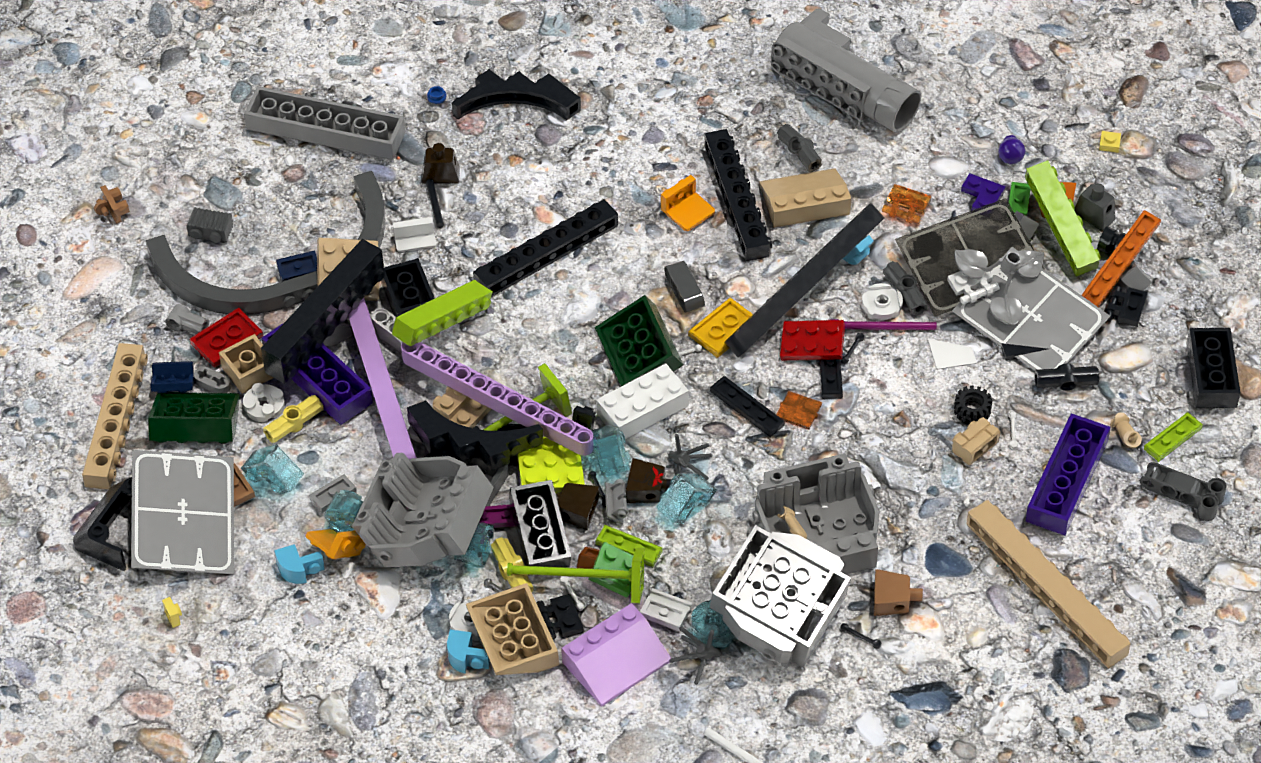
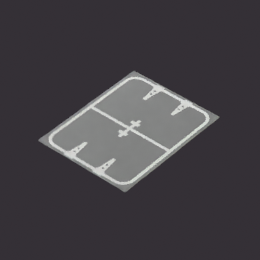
M1011 247L1007 252H1009V251H1015V252H1016V251H1018V250H1016L1014 247ZM1001 265L990 270L993 280L989 282L990 285L997 282L1000 290L993 292L991 296L978 298L972 304L966 303L963 305L960 301L952 310V312L1001 347L1002 343L1048 348L1047 350L1015 356L1034 371L1038 369H1055L1059 365L1068 363L1110 317L1106 312L1042 268L1039 276L1031 279L1022 277L1016 270L1010 282L1007 298L1013 297L1018 299L1022 306V316L1017 324L1007 325L996 319L990 311L991 301L996 297L1003 298L1009 275L1002 271ZM979 286V287H977V288H975V289H972V290H973V291H976V290L981 289V287Z
M132 450L131 568L234 574V457Z

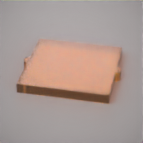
M788 391L784 401L780 402V408L776 415L785 422L809 430L814 420L818 418L822 402Z

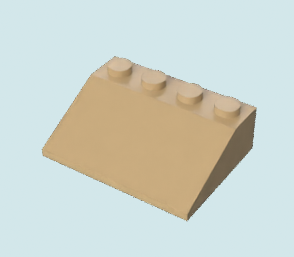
M835 168L759 181L773 228L850 214L851 196L846 183Z
M527 583L466 604V608L496 675L538 673L559 665L558 650Z

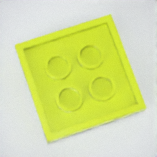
M543 437V444L516 455L520 486L552 480L555 493L562 492L566 483L585 485L581 455L546 437Z

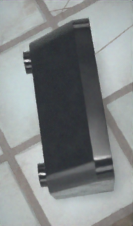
M132 477L109 488L73 537L74 547L77 551L122 571L127 569L122 549L106 542L110 535L108 528L132 497Z

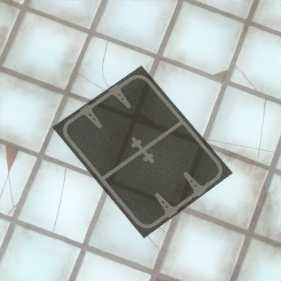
M1006 198L895 239L913 276L916 277L917 284L934 317L952 311L959 304L960 297L964 296V293L956 296L947 281L949 275L960 271L955 263V250L972 249L982 252L988 259L987 267L996 263L1011 247L1018 251H1034Z

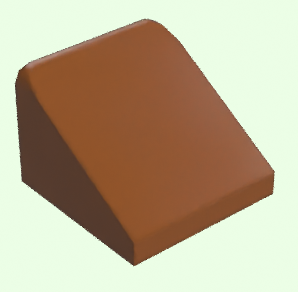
M587 546L584 547L579 554L577 568L592 569L599 550Z

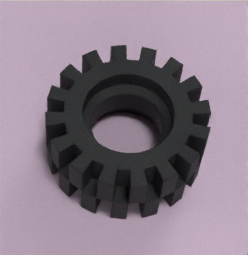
M972 385L970 389L966 386L963 387V391L961 389L958 391L954 403V414L957 415L958 420L962 418L963 423L969 421L970 424L972 421L977 422L983 417L989 419L992 409V398L990 393L987 394L986 389L981 391V387L977 386V389H974V385ZM969 402L978 403L981 407L973 409L967 407L965 404Z

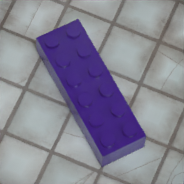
M283 324L261 338L262 344L264 345ZM323 343L318 350L313 352L307 363L302 364L295 376L291 378L309 396L316 395L320 399L324 410L340 425L373 404L371 387Z
M1072 413L1070 414L1028 504L1025 522L1066 536L1108 443L1110 426Z

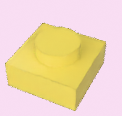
M1102 131L1099 150L1119 153L1121 133Z
M170 597L163 599L164 612L172 628L181 625L179 616L182 615L178 603L174 604Z

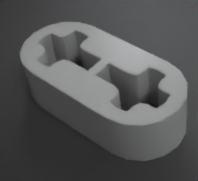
M200 367L194 372L196 385L213 393H228L231 389L229 377L208 367Z

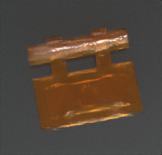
M894 184L887 197V203L892 204V206L884 204L882 212L887 213L888 216L893 218L905 219V222L910 224L912 222L920 224L922 217L915 214L917 212L924 215L931 202V196ZM899 207L908 209L909 211L906 212V211L900 210Z

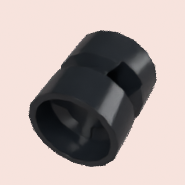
M1106 226L1100 236L1097 250L1105 254L1113 253L1126 233L1118 234V230Z

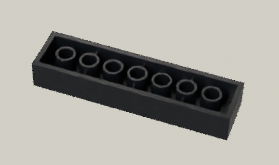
M364 239L359 241L261 347L265 373L284 384L295 376L302 364L307 363L313 352L318 350L323 341L334 333L335 328L346 320L348 314L358 307L360 301L370 294L377 282L382 281L385 276L382 249Z

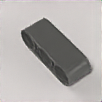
M685 261L664 267L667 281L685 313L705 306L703 294Z

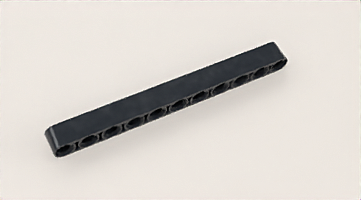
M872 203L866 206L724 343L737 358L744 354L885 217Z

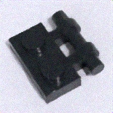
M1114 286L1108 297L1109 303L1104 309V312L1110 315L1107 321H1111L1113 316L1117 315L1119 316V323L1138 327L1148 292L1128 287L1127 292L1124 293L1121 292L1120 286ZM1123 302V305L1118 306L1117 303Z
M571 593L550 599V607L545 606L542 600L536 602L553 640L556 638L555 633L561 632L562 638L584 633V628ZM555 616L557 622H551L549 617Z

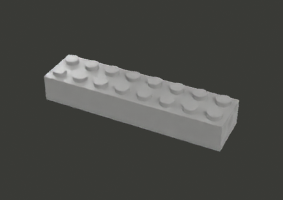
M259 86L256 87L244 113L247 130L394 160L406 132L404 116Z

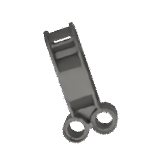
M1155 462L1148 463L1147 472L1139 480L1141 486L1147 490L1198 509L1197 514L1204 521H1211L1216 517L1218 505L1224 502L1227 488L1226 482L1220 478H1212L1209 482H1205Z

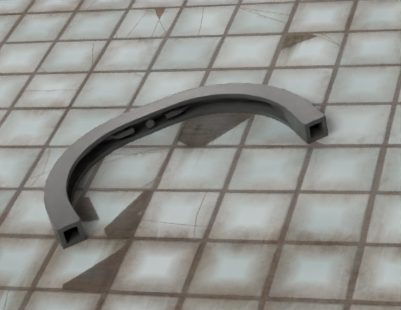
M368 171L353 176L355 191L366 213L365 223L358 240L378 241V247L380 248L386 226L384 201L373 172ZM165 234L145 240L150 260L162 282L175 295L204 310L229 314L240 308L246 315L267 313L304 302L318 287L317 271L262 288L229 289L214 286L194 277L179 264L171 251Z

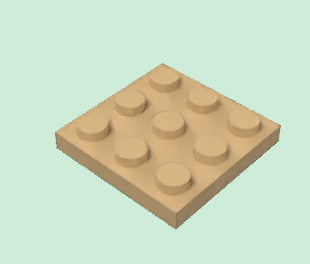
M317 239L318 286L360 240ZM366 240L378 247V241ZM379 282L372 288L370 294L364 297L365 301H378Z

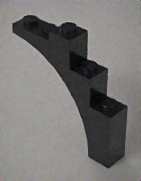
M488 69L475 78V87L470 88L468 92L452 102V113L456 119H460L484 107L513 103L544 108L556 113L565 120L570 119L581 111V97L549 73L534 83L520 71L504 81L492 70Z
M426 400L407 407L408 423L430 454L450 447L458 460L462 462L480 455L490 471L510 464L509 457L543 444V428L540 424L510 431L479 430L459 425L435 411Z

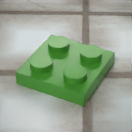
M603 542L592 569L629 571V568H632L633 555ZM588 578V580L626 598L631 592V582H629V579Z

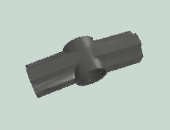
M789 124L779 128L777 131L778 139L788 146V150L791 153L797 155L808 172L818 170L822 166V159L814 150V144L811 139L803 137Z
M892 261L888 263L883 269V274L901 292L910 313L915 316L923 314L927 310L928 305L917 287L916 277L907 274L898 262Z

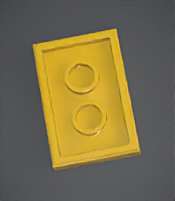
M729 298L690 329L688 336L718 358L729 349L724 342L753 314L732 298Z

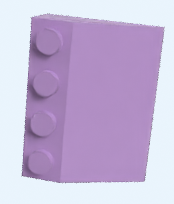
M632 603L561 648L562 663L601 707L670 663L669 660L671 659L646 618Z

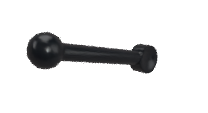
M857 333L855 342L841 359L843 364L849 362V357L858 343L864 340L863 333Z
M590 471L588 476L593 480L595 486H599L602 505L606 507L605 495L596 478L597 474L595 471Z
M847 623L841 624L840 629L842 631H848L871 643L875 649L881 647L882 643L880 640H873L853 630Z

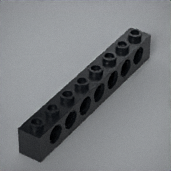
M727 129L704 133V147L746 262L769 257L772 241L766 235L765 222H761L760 208L755 206V195L750 192L749 179H745V168L739 162L740 155L738 150L734 149L735 142L733 136L729 135Z
M605 199L594 203L587 209L577 212L574 216L561 221L549 230L543 231L540 235L527 240L522 245L512 248L500 257H496L484 266L478 267L473 271V279L493 291L491 296L493 297L618 227V213Z

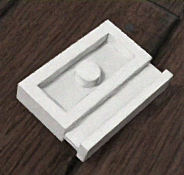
M652 588L651 594L647 597L640 613L649 621L680 632L679 627L683 626L687 619L688 613L692 609V602Z

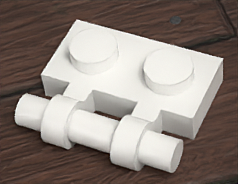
M961 271L947 277V281L956 296L964 293V296L960 297L963 305L966 303L972 304L978 298L991 296L993 292L1000 290L997 282L989 284L993 280L990 271H984V275L980 279L969 278ZM979 286L981 287V289H979V290H976V291H973V290H972V289H975V288H977V287H979Z

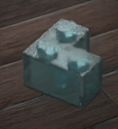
M610 425L591 430L594 446L592 453L597 456L601 474L608 477L630 470L629 463H631V458L623 445L626 443L623 432Z
M277 444L254 450L241 467L249 480L254 483L266 480L272 490L279 493V495L291 492L304 475L303 471Z
M678 473L672 478L671 485L667 491L661 495L660 502L656 508L671 522L685 523L694 507H706L717 489L699 474Z

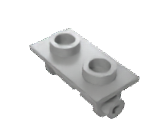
M617 479L614 484L604 482L607 517L622 525L623 518L628 514L626 498H624L626 496V483L622 479Z

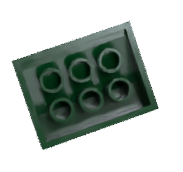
M646 295L595 327L621 386L664 364H667L673 372L684 365L656 305Z
M157 392L148 416L149 441H156L158 443L176 441L178 443L197 441L202 444L208 442H218L221 444L233 442L236 434L240 393Z

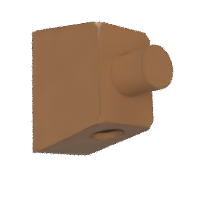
M875 569L874 616L909 612L910 601H922L923 588H910V576Z

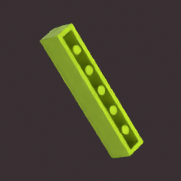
M1047 160L1026 168L1025 179L1072 271L1077 277L1097 269L1101 257L1099 251L1093 248L1091 236L1088 232H1085L1081 217L1076 215L1073 201L1067 198L1065 186L1062 182H1059L1055 167L1051 166Z
M472 280L396 317L392 335L408 346L422 342L488 309L491 304L493 291L476 280Z

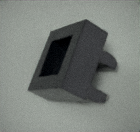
M576 406L573 410L572 421L592 431L596 412H594V408L588 406L584 408Z

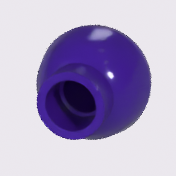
M1013 135L1006 136L998 149L999 157L1007 164L1019 163L1024 158L1026 152L1022 141Z

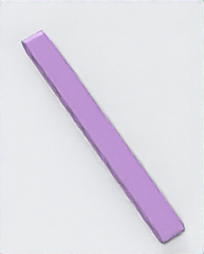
M363 298L358 307L348 314L393 457L396 453H404L410 460L416 458L414 448L365 299Z
M402 342V360L406 365L525 427L540 424L543 428L544 437L579 455L586 456L592 453L594 449L593 433L588 428L421 342L412 346Z

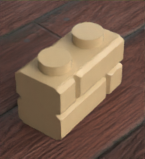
M984 417L980 418L977 422L972 421L968 425L967 430L963 433L959 432L954 436L952 451L956 456L962 458L966 464L971 465L999 442L1000 430L993 424L991 425Z

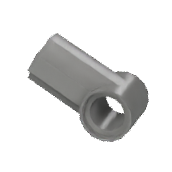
M177 304L166 318L165 323L174 331L184 329L198 334L209 326V319L193 314L186 306Z

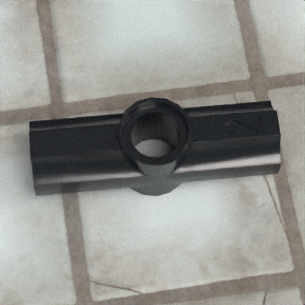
M1066 363L1059 365L1055 369H1038L1034 373V381L1037 388L1059 387L1063 391H1069L1077 386L1099 384V369L1097 366L1074 367V365Z

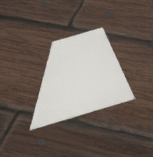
M928 339L937 369L977 363L972 347Z

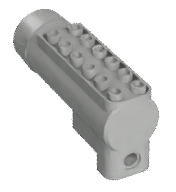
M819 8L815 9L800 23L793 22L780 33L776 42L773 43L770 63L775 72H778L858 120L862 121L868 116L874 122L896 133L903 131L915 117L921 103V92L900 78L890 75L850 52L851 38L827 25L830 14Z

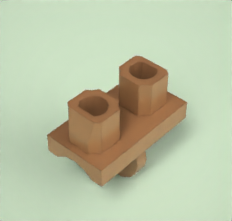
M106 185L101 186L100 189L104 196L102 197L103 200L98 199L94 206L96 214L108 216L110 212L116 224L122 222L121 216L129 213L130 210L126 200L116 203V201L123 199L120 189L116 187L108 190Z

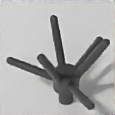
M675 434L677 451H670L668 454V458L677 464L675 490L678 488L681 466L690 468L696 474L708 480L709 477L689 462L690 459L711 458L713 456L711 453L692 454L709 447V443L682 451L679 435Z
M681 626L679 630L686 635H681V639L696 647L697 650L693 654L671 658L669 662L673 663L696 658L702 659L694 684L697 685L706 660L712 657H720L721 649L713 648L711 645L714 630L710 631L707 644H704Z

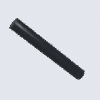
M428 179L426 186L436 227L442 228L444 222L434 181Z

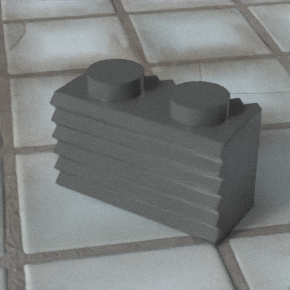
M194 207L186 225L188 236L194 239H209L215 243L220 241L227 242L233 228L232 214Z

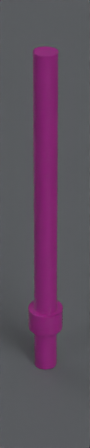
M844 321L845 329L852 330L937 329L936 322Z

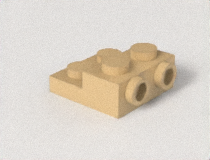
M448 386L446 393L442 397L438 395L432 404L433 409L445 418L470 428L475 427L491 410V408Z

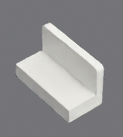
M432 217L393 222L397 253L436 248Z

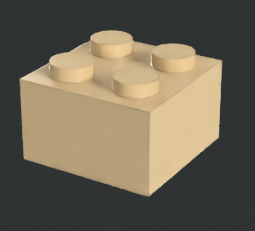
M255 334L219 352L221 368L242 394L251 389L255 383L263 384L274 378L265 373L261 353L263 344Z

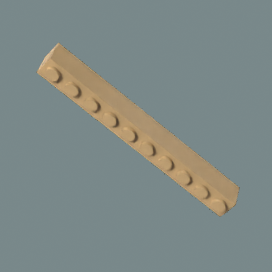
M986 500L968 512L967 526L1108 669L1128 656L1131 643L1127 636L1121 634L1115 628L1113 622L1106 619L1100 613L1098 607L1092 605L1086 599L1084 593L1077 590L1072 585L1070 579L1067 576H1063L1057 570L1055 564L1051 561L1049 562L1043 556L1041 550L1034 547L1029 542L1027 536L1024 533H1020L1015 528L1013 522L1007 519L996 505Z

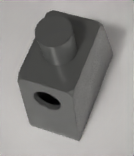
M1099 183L1091 184L1079 196L1074 211L1077 216L1079 215L1082 219L1103 231L1106 226L1109 227L1116 219L1115 198L1104 191V185Z

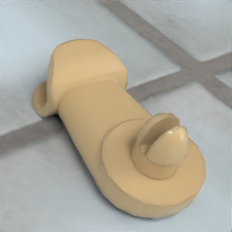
M1117 413L1110 425L1113 428L1116 427L1125 447L1130 449L1139 447L1142 441L1141 435L1129 424V417L1125 413Z
M784 506V514H778L777 516L786 521L792 534H797L807 539L805 530L795 518V512Z

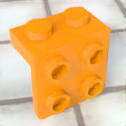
M692 175L681 179L676 185L666 189L661 194V210L684 231H690L715 214V209L696 193V179Z
M332 529L309 531L305 535L313 546L324 551L325 555L330 559L358 556L366 546L355 530L337 533Z

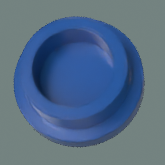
M440 86L430 88L427 93L428 101L433 104L443 103L447 97L446 92Z

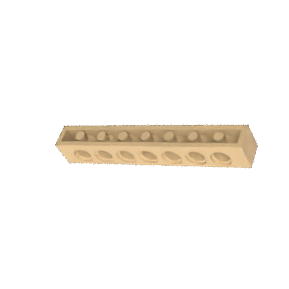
M118 344L82 473L85 487L109 489L112 481L115 482L116 465H119L121 461L120 450L125 446V432L129 431L130 428L129 417L134 413V399L138 398L139 395L138 384L143 380L142 369L143 366L147 365L148 355L145 354L143 345Z

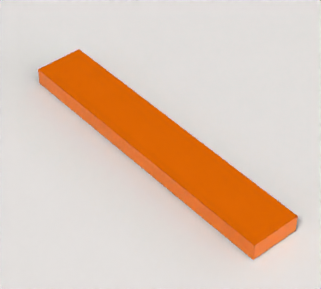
M1144 210L1082 293V296L1097 307H1100L1158 228L1161 219Z

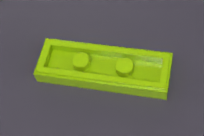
M1187 412L1146 443L1143 450L1160 462L1200 431L1203 424Z
M604 525L595 540V545L601 547L603 542H606L633 556L636 548H645L644 564L652 568L662 554V547L607 525Z

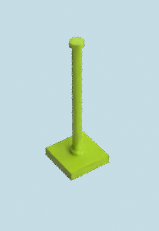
M545 363L538 367L545 392L532 400L541 404L551 399L562 414L567 417L572 414L567 389ZM504 416L483 430L497 431L514 420Z
M645 548L635 549L632 568H629V571L518 566L508 563L507 576L525 574L629 579V582H631V603H640L644 591Z

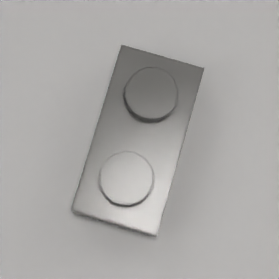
M343 474L310 494L309 497L310 501L323 513L357 493L355 485Z

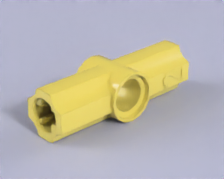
M311 395L298 405L286 407L283 415L265 426L263 432L271 443H275L290 432L300 431L304 426L303 423L324 410V407L316 395Z
M500 537L495 539L490 545L498 561V567L503 579L508 580L511 588L527 583L532 592L533 585L527 575L512 574V576H507L508 563L518 566H524L522 558L515 554L507 538Z

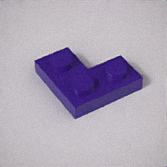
M969 173L961 187V192L977 197L971 209V212L975 213L997 205L1005 192L1006 186ZM995 208L982 212L979 215L990 218Z

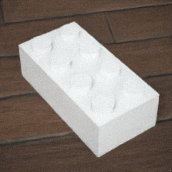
M664 364L596 399L597 416L614 437L621 442L688 407L689 390L669 366Z

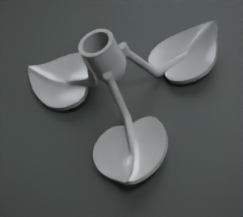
M972 249L955 250V263L958 269L969 278L980 279L984 275V271L989 272L998 265H1001V269L1005 274H1009L1003 298H994L990 303V311L996 319L1007 325L1017 324L1022 316L1021 303L1016 298H1007L1012 276L1016 270L1024 278L1031 279L1039 276L1042 270L1044 252L1032 250L1009 251L1004 259L999 258L996 263L987 267L988 259L982 252Z

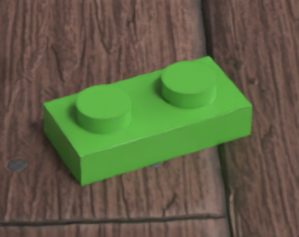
M1011 183L1008 209L1012 216L1016 210L1027 216L1031 189L1026 183Z

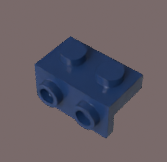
M315 250L277 259L276 265L281 282L317 271Z
M192 361L152 363L151 392L167 393L168 391H178L184 393L193 390L195 379Z

